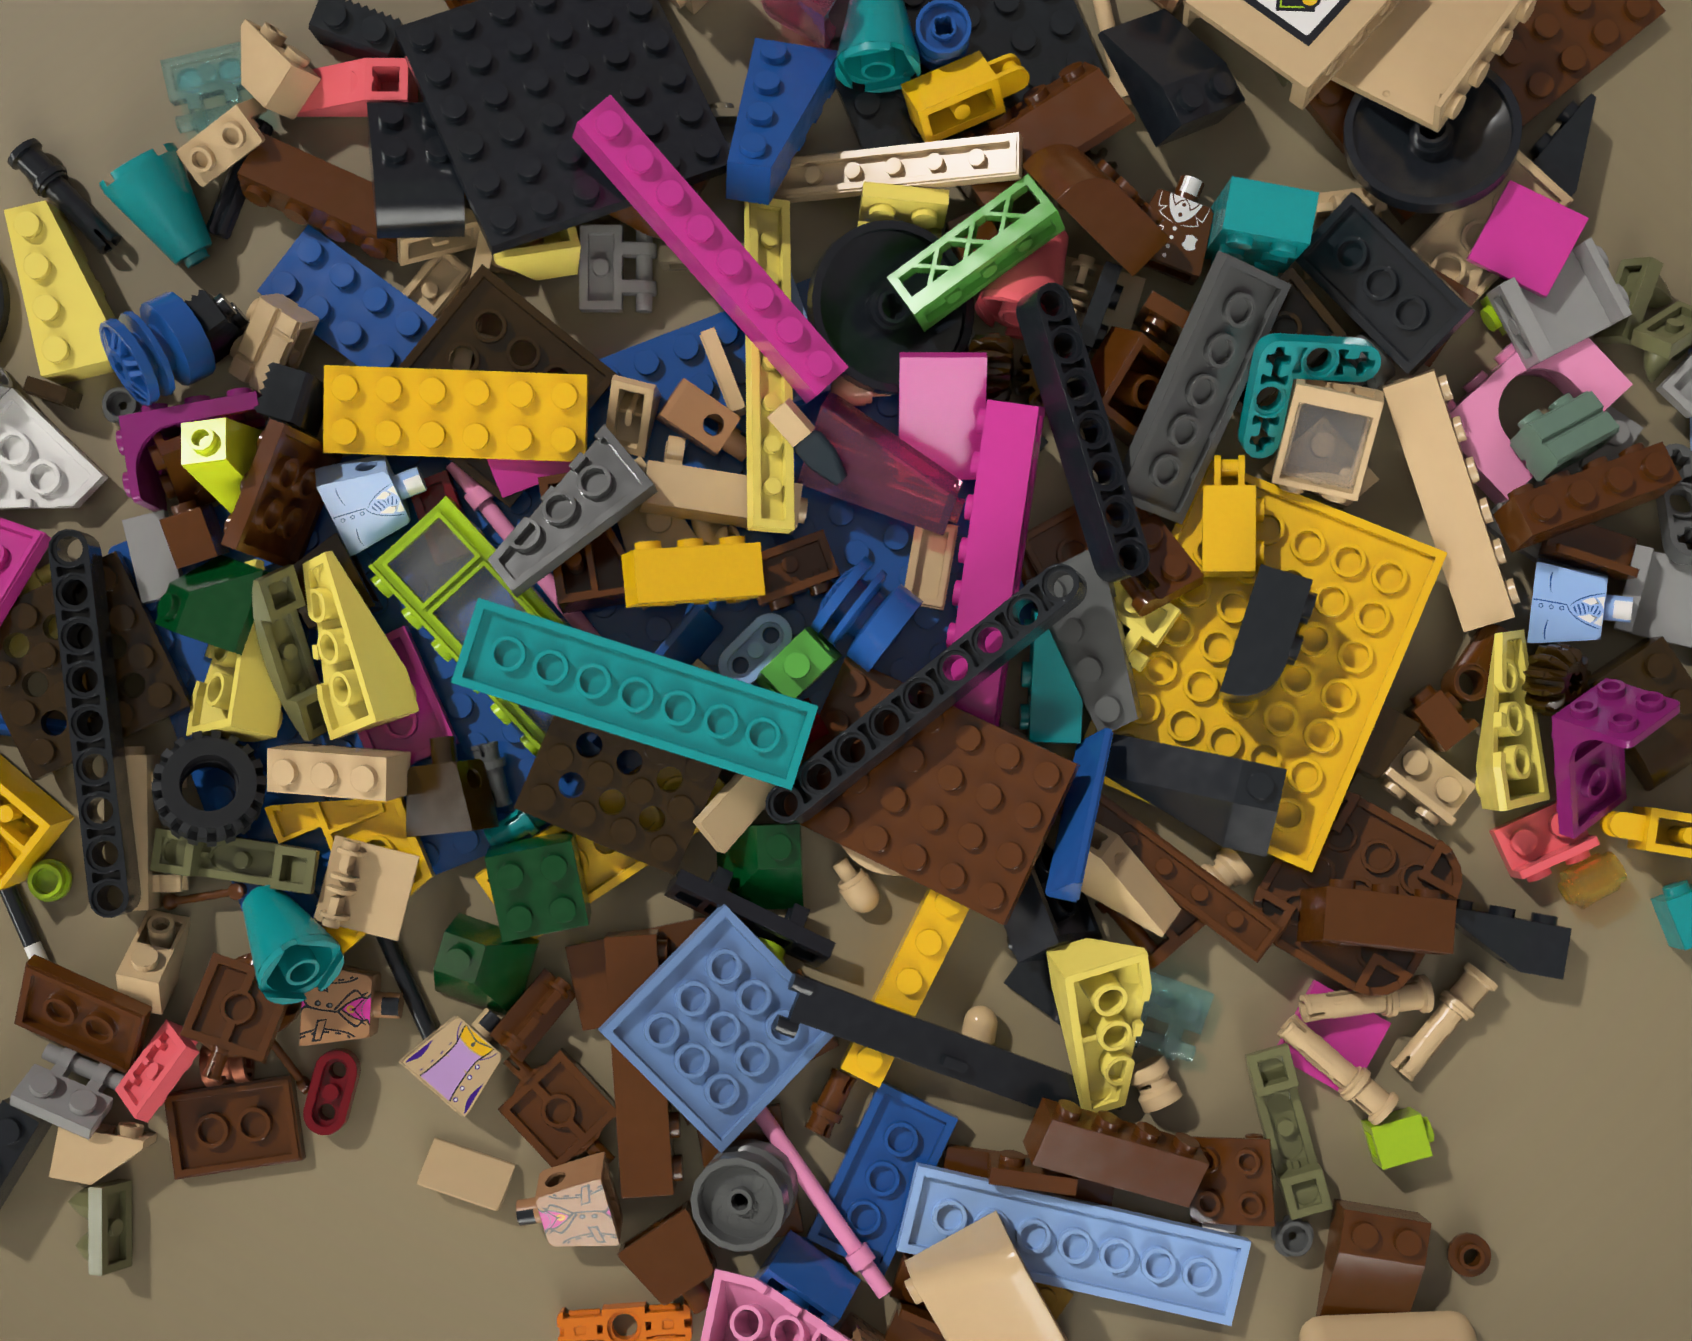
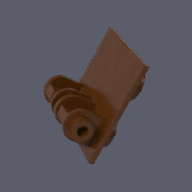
M1259 1133L1246 1134L1245 1138L1192 1136L1199 1142L1209 1162V1166L1190 1204L1191 1223L1275 1227L1271 1139L1263 1138V1134Z

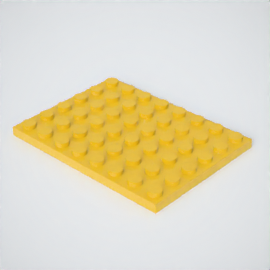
M1211 460L1183 523L1176 522L1172 530L1173 536L1201 572L1203 485H1214V460ZM1245 473V485H1256V497H1264L1265 501L1264 523H1256V540H1264V565L1312 579L1310 592L1318 594L1307 625L1299 622L1296 634L1304 636L1297 660L1293 666L1285 665L1276 685L1260 699L1248 703H1231L1218 699L1260 566H1256L1254 578L1204 577L1202 585L1169 602L1179 608L1182 613L1158 648L1144 639L1138 645L1137 650L1150 658L1146 667L1141 672L1132 667L1142 717L1112 732H1114L1113 735L1119 734L1287 769L1267 854L1312 873L1447 552L1303 495L1286 492L1275 484ZM1221 476V485H1238V476ZM1151 583L1148 586V589H1155ZM1091 720L1083 739L1098 732L1093 720ZM1106 776L1104 777V785L1147 802Z

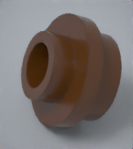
M1468 1232L1461 1233L1450 1241L1447 1248V1260L1451 1268L1458 1274L1465 1277H1475L1482 1274L1488 1268L1491 1261V1250L1487 1242L1479 1235ZM1469 1249H1475V1260L1466 1263L1464 1261L1465 1252Z

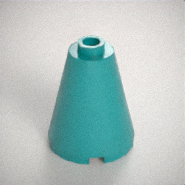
M849 0L835 59L836 77L843 85L852 88V82L864 84L865 92H892L902 89L901 84L910 81L911 76L915 73L917 77L920 75L921 60L904 0Z
M166 143L163 145L168 152L158 156L154 149H150L110 173L115 180L113 183L110 184L102 180L99 183V187L175 265L185 263L187 268H191L210 256L207 249L213 243L185 166L176 153L178 148L174 143Z
M264 885L254 888L246 896L242 904V910L257 985L265 998L270 1002L282 1005L299 1003L307 999L304 993L318 987L320 992L329 987L340 974L344 964V955L341 952L338 941L284 890L270 889V885Z

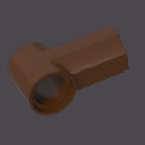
M1496 624L1478 628L1453 668L1443 675L1440 682L1441 691L1443 693H1451L1460 704L1483 699L1487 691L1495 633L1508 632V630ZM1462 673L1468 675L1473 683V688L1469 695L1464 693L1459 686V678Z

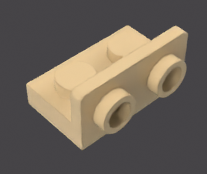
M255 98L233 106L176 151L179 159L201 187L211 183L265 141L264 135L258 129L259 125L256 119L267 112V109Z
M1412 736L1380 777L1384 780L1380 786L1386 792L1400 801L1404 797L1417 806L1414 813L1432 827H1436L1438 823L1443 826L1452 827L1457 820L1453 817L1454 814L1476 788L1472 781L1415 736Z

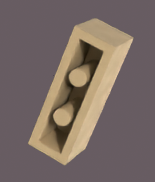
M289 743L267 748V792L374 801L393 800L407 795V771L411 766V751L306 743Z

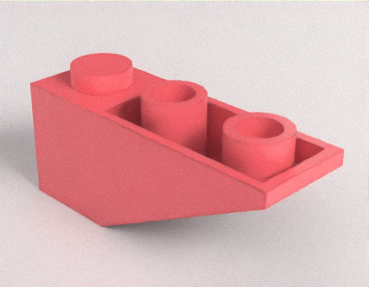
M362 58L315 68L312 70L321 80L296 117H367V103L418 102V87L405 58Z

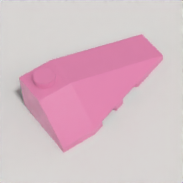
M715 1269L701 1341H853L760 1279Z

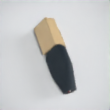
M788 398L767 417L768 420L792 447L795 446L798 456L812 471L835 486L847 477L848 474L836 448L822 432L814 430L815 426L791 398Z

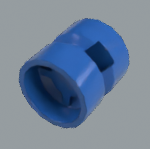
M933 0L928 2L920 10L915 25L914 38L921 64L933 71L966 56L971 36V18L968 11L959 2L954 0Z

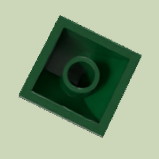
M219 555L169 583L166 593L159 600L157 607L158 616L155 624L175 633L242 655L254 622L252 607L253 580L270 572L227 556Z
M751 824L725 854L717 852V867L721 866L734 873L727 891L765 909H789L793 907L794 903L804 906L800 824Z
M458 913L443 934L433 969L435 991L506 1015L525 992L540 940L527 937L502 942L499 926Z

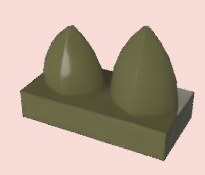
M1653 257L1621 260L1614 281L1625 289L1629 297V309L1632 315L1594 334V339L1604 344L1624 343L1631 345L1633 329L1647 321L1644 316L1647 307L1658 308L1673 302L1671 293L1660 276L1664 263Z
M1677 301L1633 329L1630 344L1644 350V369L1649 382L1652 383L1660 376L1671 358L1677 361L1691 347V305Z
M116 1179L81 1189L69 1200V1204L79 1215L88 1220V1232L80 1238L75 1246L84 1259L88 1261L89 1275L103 1276L131 1267L132 1180Z

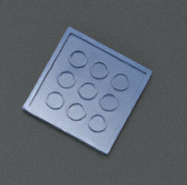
M725 904L718 907L598 1028L720 1153L740 1135L834 1036L802 1023L799 1024L794 1038L772 1031L775 1017L778 1014L788 1017L797 992L788 990L789 981L793 974Z

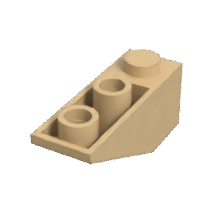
M1095 822L1081 892L1145 929L1163 937L1180 913L1181 908L1118 834Z

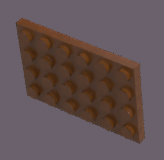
M846 656L819 715L829 733L805 747L800 766L904 682L874 668L867 672ZM920 690L917 695V702L921 708H926L932 703L934 696ZM951 706L820 812L800 825L1002 925H1007L1080 764L960 708ZM895 712L888 714L883 723L884 730L889 736L894 734L899 727V718ZM860 739L855 741L850 749V756L854 762L860 761L865 754V745ZM826 766L821 768L817 775L818 785L822 789L826 788L831 782V772ZM790 793L784 801V809L789 816L794 814L798 807V800L793 793Z

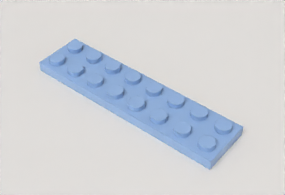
M916 1162L896 1244L897 1251L916 1255L988 1214L997 1211L1034 1282L1232 1326L1251 1246V1241L1247 1237L1050 1192L991 1185L988 1178Z

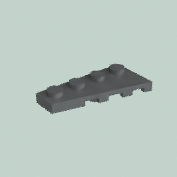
M605 424L594 435L596 440L584 454L580 452L568 465L570 471L556 487L551 485L540 498L542 503L529 518L524 517L489 557V563L516 598L658 492L654 483Z
M1086 550L1063 562V564L1071 566L1084 576L1087 582L1085 599L1049 628L1097 731L1104 728H1109L1113 731L1141 718L1142 712L1131 662H1128L1124 639L1126 638L1123 624L1119 622L1114 599L1116 597L1114 583L1103 581L1097 575L1089 550ZM1064 575L1058 578L1054 585L1056 597H1064L1072 591V577ZM1035 577L1027 580L1026 583L1028 584Z

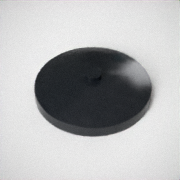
M1489 68L1480 86L1477 88L1472 86L1465 95L1466 100L1459 115L1454 120L1448 118L1437 133L1379 103L1355 93L1347 109L1344 122L1343 147L1348 166L1354 177L1366 191L1380 201L1401 210L1415 213H1443L1474 204L1486 197L1502 183L1517 158L1522 137V116L1516 97L1506 82Z
M881 220L863 224L833 242L823 253L814 268L807 293L808 321L848 366L840 376L859 388L878 394L899 395V352H965L974 324L973 297L924 332L907 305L887 279V276L939 239L926 229L896 220ZM949 248L942 254L940 265L955 266L960 261ZM915 273L902 284L909 294L914 296L927 286L929 274Z

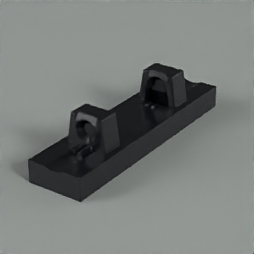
M718 866L716 871L712 872L708 881L681 869L668 884L664 896L708 917L718 907L725 904L757 938H764L780 945L786 954L815 968L831 957L836 943L804 928L810 909L794 903L793 907L787 910L783 918L727 891L734 873L721 866Z

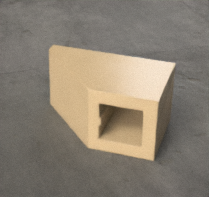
M245 19L241 24V85L264 108L294 120L321 78L308 66L311 60L307 55L285 43L287 36L281 30L268 22L260 26Z
M157 910L147 911L116 972L118 992L152 1006L151 1013L163 1014L178 982L191 923L190 917Z
M119 1122L117 1126L101 1123L88 1140L58 1126L49 1177L92 1185L155 1143L157 1133L144 1131V1125L135 1122Z

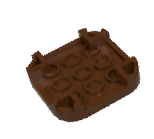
M1346 791L1313 872L1311 873L1275 858L1260 886L1257 887L1253 905L1284 928L1273 942L1276 947L1354 992L1368 997L1387 996L1403 988L1416 972L1425 954L1382 950L1381 948L1352 945V947L1340 946L1338 943L1311 941V943L1297 941L1300 891L1302 889L1328 886L1329 879L1355 881V889L1371 891L1372 884L1398 886V894L1414 896V889L1441 891V899L1457 901L1463 884L1461 866L1453 850L1442 840H1437L1361 798V795Z

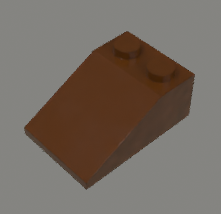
M1334 1199L1316 1317L1324 1315L1411 1312L1426 1264L1432 1223L1420 1213Z

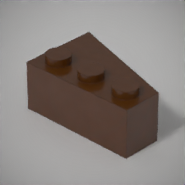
M567 473L538 477L541 497L551 485L556 487ZM611 527L553 570L557 601L563 614L626 604L621 555L625 551Z
M1329 879L1328 886L1302 889L1300 891L1297 941L1311 943V941L1338 943L1340 946L1352 947V945L1381 948L1382 950L1433 955L1453 954L1457 901L1441 899V891L1414 889V896L1398 894V886L1372 884L1371 891L1355 889V881Z

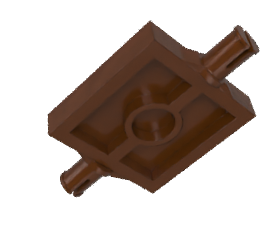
M213 952L180 1032L182 1037L202 1043L212 1051L201 1076L219 1082L228 1057H245L266 1064L289 1004L273 1003L265 998L257 985L252 955L249 959H232Z
M563 1048L547 1063L534 1069L525 1060L521 1063L513 1055H510L503 1062L520 1082L514 1094L498 1110L551 1167L567 1163L572 1157L582 1154L584 1151L589 1155L605 1152L608 1164L614 1160L615 1156L598 1138L603 1128L616 1116L615 1103Z

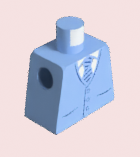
M375 455L315 469L316 488L350 556L361 552L407 525L411 519L406 498L427 491L425 481L418 467L394 475L385 455Z
M1538 558L1527 643L1601 639L1603 620L1631 622L1633 597L1606 594L1608 575L1546 558Z

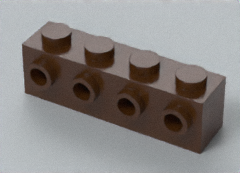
M262 133L265 141L248 154L237 173L242 193L250 202L259 207L270 206L275 208L297 224L305 225L308 223L322 229L328 237L335 241L351 242L361 247L366 254L375 259L383 260L386 258L398 263L397 238H377L371 181Z
M1642 442L1621 451L1618 454L1619 458L1608 461L1606 456H1602L1582 466L1581 469L1583 471L1571 475L1569 469L1547 478L1544 481L1545 485L1534 488L1532 483H1529L1508 493L1509 501L1498 509L1493 516L1511 553L1662 496L1682 480L1663 442L1646 448Z
M1042 1098L1023 1140L1032 1165L1188 1208L1209 1166V1162L1199 1142L1188 1134L1178 1132L1173 1135L1159 1131L1155 1126L1143 1121H1139L1137 1124L1127 1122L1111 1112L1100 1110L1098 1113L1082 1109L1076 1103L1065 1099H1060L1057 1102Z

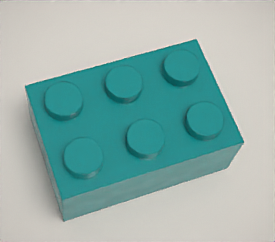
M1232 176L1211 206L1214 214L1204 259L1211 260L1212 265L1217 252L1220 251L1270 275L1278 276V272L1284 273L1310 245L1319 192Z

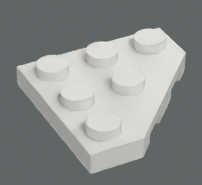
M11 388L0 399V510L80 508L109 477L18 390Z

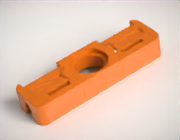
M685 1299L683 1305L680 1303H669L665 1306L653 1304L649 1305V1308H647L646 1301L604 1304L602 1310L600 1308L569 1310V1313H566V1308L563 1307L557 1316V1327L560 1328L558 1341H690L693 1334L692 1310ZM629 1314L633 1316L637 1322L636 1332L629 1336L618 1334L613 1326V1321L618 1315Z

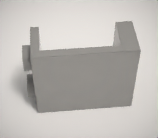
M1592 237L1572 249L1546 298L1521 288L1515 277L1498 285L1486 294L1526 369L1632 315L1629 309V297L1625 289L1614 281L1608 269V257L1600 246L1595 245Z
M1636 544L1630 566L1640 570L1637 578L1626 580L1622 595L1633 597L1631 622L1615 621L1613 630L1646 638L1663 636L1668 643L1692 648V565L1677 564L1670 560L1666 554L1653 551L1654 548Z

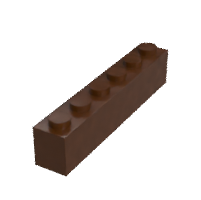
M660 929L608 932L604 937L609 1017L669 957L668 940H660ZM611 1043L621 1198L674 1195L677 1181L684 1180L682 1154L675 1155L674 1138L681 1137L679 1111L672 1112L671 1102Z

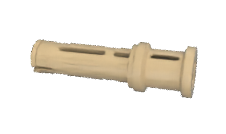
M1466 962L1463 966L1465 972L1449 991H1442L1439 998L1442 1003L1394 1061L1392 1060L1390 1063L1411 1082L1463 1019L1465 1021L1472 1019L1475 1016L1473 1010L1489 991L1495 992L1499 987L1493 980L1469 962Z
M1425 974L1416 975L1414 980H1409L1402 989L1387 996L1368 997L1350 989L1320 994H1303L1299 997V1012L1305 1023L1370 1013H1381L1382 1016L1389 1018L1396 1017L1398 1012L1411 1010L1430 1013L1434 1007V992L1429 978Z
M1296 1014L1292 1015L1282 1025L1281 1030L1278 1031L1277 1035L1290 1044L1299 1054L1339 1087L1340 1097L1345 1101L1352 1100L1369 1115L1368 1121L1374 1126L1381 1123L1397 1105L1399 1096L1395 1092L1388 1093L1370 1077L1371 1072L1367 1068L1355 1067L1346 1060L1336 1049L1299 1019Z

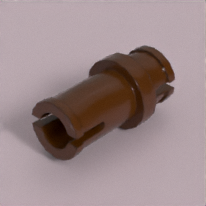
M832 1067L831 1074L818 1101H813L809 1108L812 1114L805 1127L821 1136L830 1138L835 1123L840 1124L843 1118L840 1112L857 1079Z

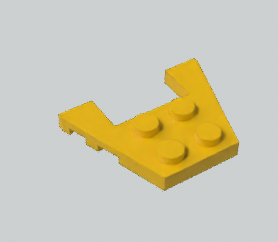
M404 797L389 801L351 799L270 805L264 808L278 844L322 828L330 851L335 835L420 856L410 897L435 876L420 836H406L407 804ZM321 924L338 941L343 955L368 934L340 926L339 929L329 928Z

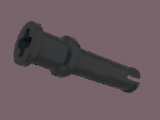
M28 139L17 146L11 152L7 162L12 169L20 170L33 183L32 189L38 196L43 198L49 197L95 246L100 254H106L113 249L101 235L115 246L118 245L121 240L120 234L115 232L68 182L66 169L62 165H55L42 151L43 146L37 139Z

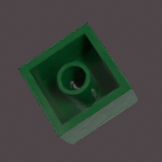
M565 831L489 846L484 859L502 942L589 925L592 911L574 833Z

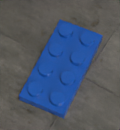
M309 224L257 290L261 295L283 294L299 304V307L305 308L318 316L320 320L314 334L357 366L398 368L437 320L436 317Z
M885 1081L882 1082L880 1088H876L827 1191L828 1196L861 1244L866 1242L876 1256L873 1261L883 1275H885L897 1250L896 1244L916 1162L937 1166L958 1121V1116ZM817 1212L806 1239L846 1257V1251L822 1216Z

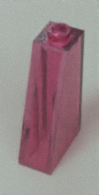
M829 392L820 407L814 430L822 432L836 448L848 475L835 486L812 471L804 462L797 483L940 535H944L949 521L957 524L966 499L958 497L963 482L842 397Z

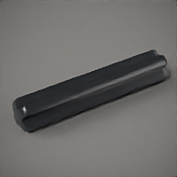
M260 118L256 119L259 125L258 129L262 133L271 136L273 127ZM248 154L229 168L206 225L208 232L222 239L230 238L246 199L242 193L237 173Z

